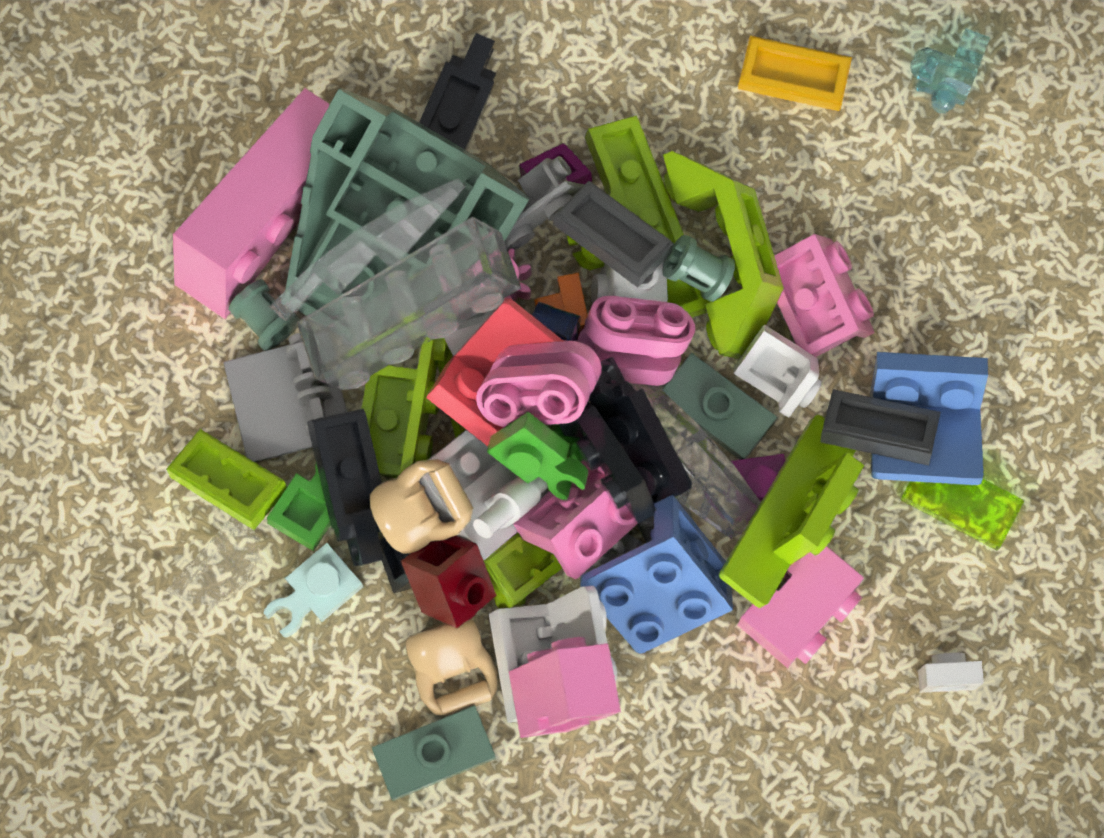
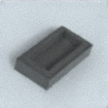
M590 181L554 216V226L636 287H639L672 253L674 243Z
M833 389L820 442L929 466L941 412Z

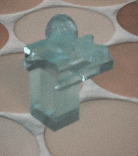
M965 28L954 57L928 47L915 53L911 60V72L916 79H919L916 90L931 94V105L936 112L945 114L951 111L956 104L964 106L990 37Z

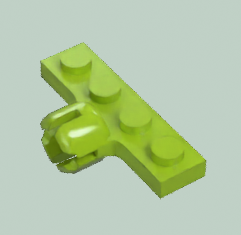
M637 115L589 128L584 138L605 192L675 243L684 234ZM567 235L569 246L579 245ZM582 246V251L572 253L579 266L589 271L604 267L605 265L603 261ZM667 279L668 303L679 305L692 318L707 313L705 304L709 301L702 298L700 290L679 279L677 281Z

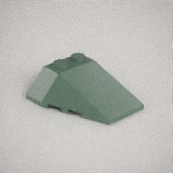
M339 88L312 137L306 185L303 187L301 214L297 235L294 238L283 302L377 356L450 290H453L474 269L502 247L530 198L489 163L392 107Z

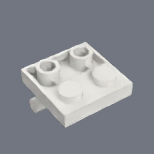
M465 430L428 460L439 459L450 464L474 508L471 521L457 536L477 543L481 556L485 560L518 532L513 523L536 506L549 491L547 490V483L540 477L527 484L487 453V445L468 430ZM429 472L421 477L420 484L425 486V492L436 512L440 513V520L443 522L454 521Z

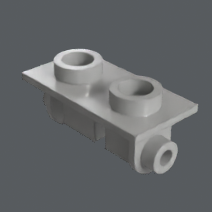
M558 156L554 160L546 158L518 179V182L530 199L500 249L509 250L512 248L515 250L528 243L535 236L533 229L547 219L553 221L555 214L584 186V184L567 181L566 177L571 174V169L562 157Z

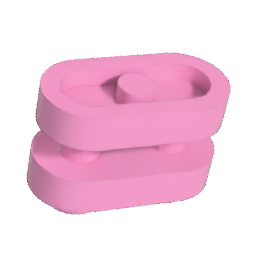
M603 296L592 304L585 320V328L580 332L576 341L589 346L597 354L600 362L613 357L625 381L633 384L659 386L668 383L673 378L681 362V355L687 350L694 336L695 323L688 312L674 303L619 296Z
M577 341L509 346L499 353L490 369V373L480 386L476 398L478 408L487 420L501 427L507 426L527 412H530L545 425L570 423L582 414L590 394L600 378L602 370L600 359L589 346Z

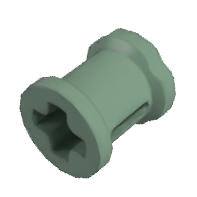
M682 235L673 244L672 253L665 259L662 272L663 276L669 280L677 281L679 279L700 290L703 299L713 302L720 298L730 284L735 270V261L727 255L717 257L697 246L696 239Z
M260 279L252 282L242 290L230 303L228 310L236 319H243L259 337L258 345L267 351L277 347L297 328L300 318L292 311L286 312L270 295V288L267 283Z

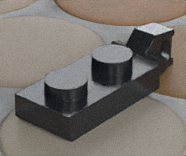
M475 33L464 59L452 55L450 62H445L419 121L420 124L467 150L494 88V79L496 77V72L486 68L494 51L495 41L478 33Z
M613 357L601 361V375L590 394V404L595 406L643 477L653 503L655 504L671 495L677 497L691 489L692 482L643 388L636 391L628 381H625Z
M588 401L582 414L576 420L570 423L559 424L564 436L580 438L575 443L590 470L593 471L601 467L606 477L600 480L601 484L617 510L626 505L638 524L655 515L656 508L643 477L594 405L592 406Z
M364 408L307 421L329 520L337 541L347 540L353 566H363L384 560L377 533L381 531L370 508V494L382 481Z

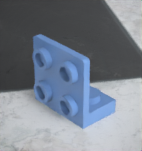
M877 352L870 397L939 411L941 413L929 466L871 453V476L874 479L980 485L982 483L984 473L980 409L988 379L987 358Z
M673 495L654 504L656 511L654 515V529L650 532L651 541L583 574L580 578L581 587L594 586L597 589L599 600L605 607L607 619L639 654L645 653L733 610L732 587L719 577V572L726 562L725 559Z

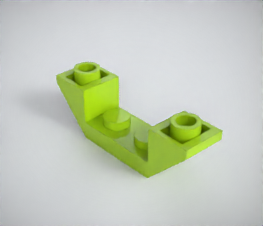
M670 151L663 154L667 168L664 182L670 197L678 205L697 212L719 204L715 208L716 219L722 232L728 236L733 252L731 258L735 261L733 276L743 289L705 304L709 316V321L706 323V331L712 346L719 352V355L740 359L762 326L767 324L784 289L756 191L696 160Z

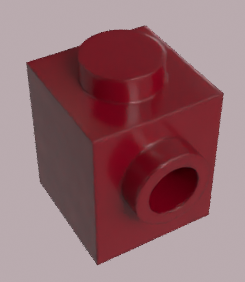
M457 535L446 540L431 541L427 546L419 551L410 553L401 561L421 613L457 629L466 621L472 619L481 608L497 596L477 543Z

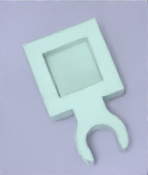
M326 543L285 578L295 591L288 597L278 598L270 602L266 606L264 614L269 619L280 609L291 611V622L279 631L283 637H289L297 632L304 616L311 610L323 622L364 586L330 545Z

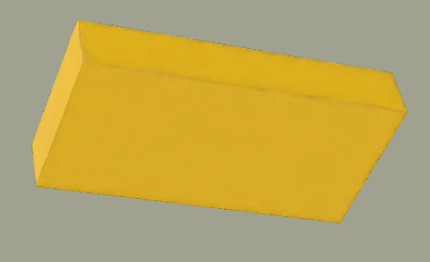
M750 35L738 89L840 111L852 57Z

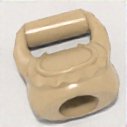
M439 459L417 461L405 468L396 479L388 480L378 485L370 494V508L380 531L387 542L395 550L403 554L419 551L431 541L446 540L458 535L471 521L474 509L450 464ZM429 472L454 521L443 522L440 520V513L436 512L425 492V486L420 484L421 477Z
M473 619L466 621L458 629L442 622L414 633L407 638L406 652L412 666L415 668L416 687L420 699L434 715L445 718L474 705L479 706L492 701L498 690V670L492 656L482 645L479 628ZM476 667L485 676V680L438 698L434 696L435 683H444L446 679L464 672L470 673L471 669Z

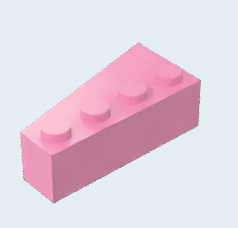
M306 88L303 89L173 234L174 285L224 319L230 314L228 308L233 299L255 281L299 222L303 187L306 185L311 157L312 137L330 105Z

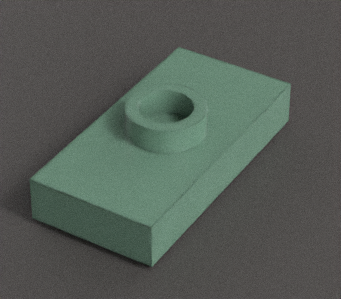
M693 353L687 357L675 372L673 378L658 394V399L739 460L749 457L777 420V416Z
M475 705L371 747L392 801L496 759Z

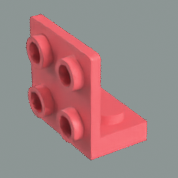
M506 298L449 360L426 398L488 446L491 436L504 427L493 424L482 415L476 398L480 386L490 373V369L499 353L512 345L559 342L563 340L515 301Z

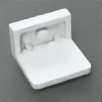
M594 586L580 587L548 604L503 608L489 613L507 723L517 722L509 671L528 663L527 654L552 649L551 643L574 637H585L586 646L607 644L605 634L607 623L606 610L603 603L599 600L597 589ZM611 657L612 667H613V672H614V677H615V683H616V680H617V669H616V664H615L613 658Z

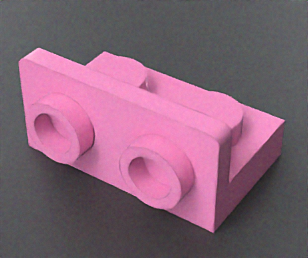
M813 234L774 255L784 287L777 303L796 345L817 357L856 336L866 338L874 334V329L869 321L870 318L874 317L872 306L861 289L855 290L847 271L852 269L851 261L847 252L838 241L833 242L829 238Z
M585 461L581 462L589 471L585 489L581 490L572 482L567 500L559 499L549 491L536 506L513 523L524 541L553 553L566 575L574 579H578L638 524L626 505L617 510L612 504L600 481L606 477L601 467L591 471Z

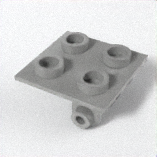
M309 332L296 333L288 338L290 345L223 362L246 457L255 463L313 448L307 421L347 412L328 335L311 339Z

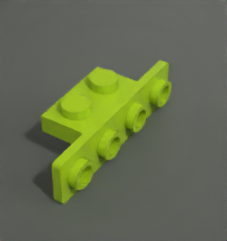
M427 312L418 369L369 363L361 409L364 408L380 476L397 478L410 465L417 461L431 458L433 436L426 435L429 414L437 415L439 408L426 397L435 383L438 361L446 362L449 353V347L442 335V318L439 313Z
M821 415L814 416L808 422L719 572L721 580L758 608H762L769 603L791 564L808 553L816 556L824 550L835 534V529L830 526L835 516L843 513L858 493V488L854 486V483L865 465L853 457L856 450L820 442L825 418Z

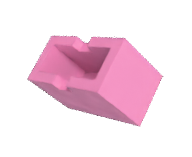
M827 546L818 555L814 556L808 553L791 564L783 577L786 583L779 591H775L769 603L762 608L752 604L738 622V626L787 668L797 657L806 664L827 640L820 633V630L833 616L842 623L863 598L855 590L864 577Z
M585 637L555 641L551 643L552 649L527 654L528 663L509 671L520 738L570 732L590 724V721L601 720L621 712L608 644L586 646Z

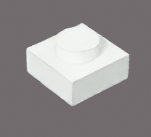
M965 653L932 655V663L925 664L918 670L920 693L976 690L984 684L982 661L966 662Z

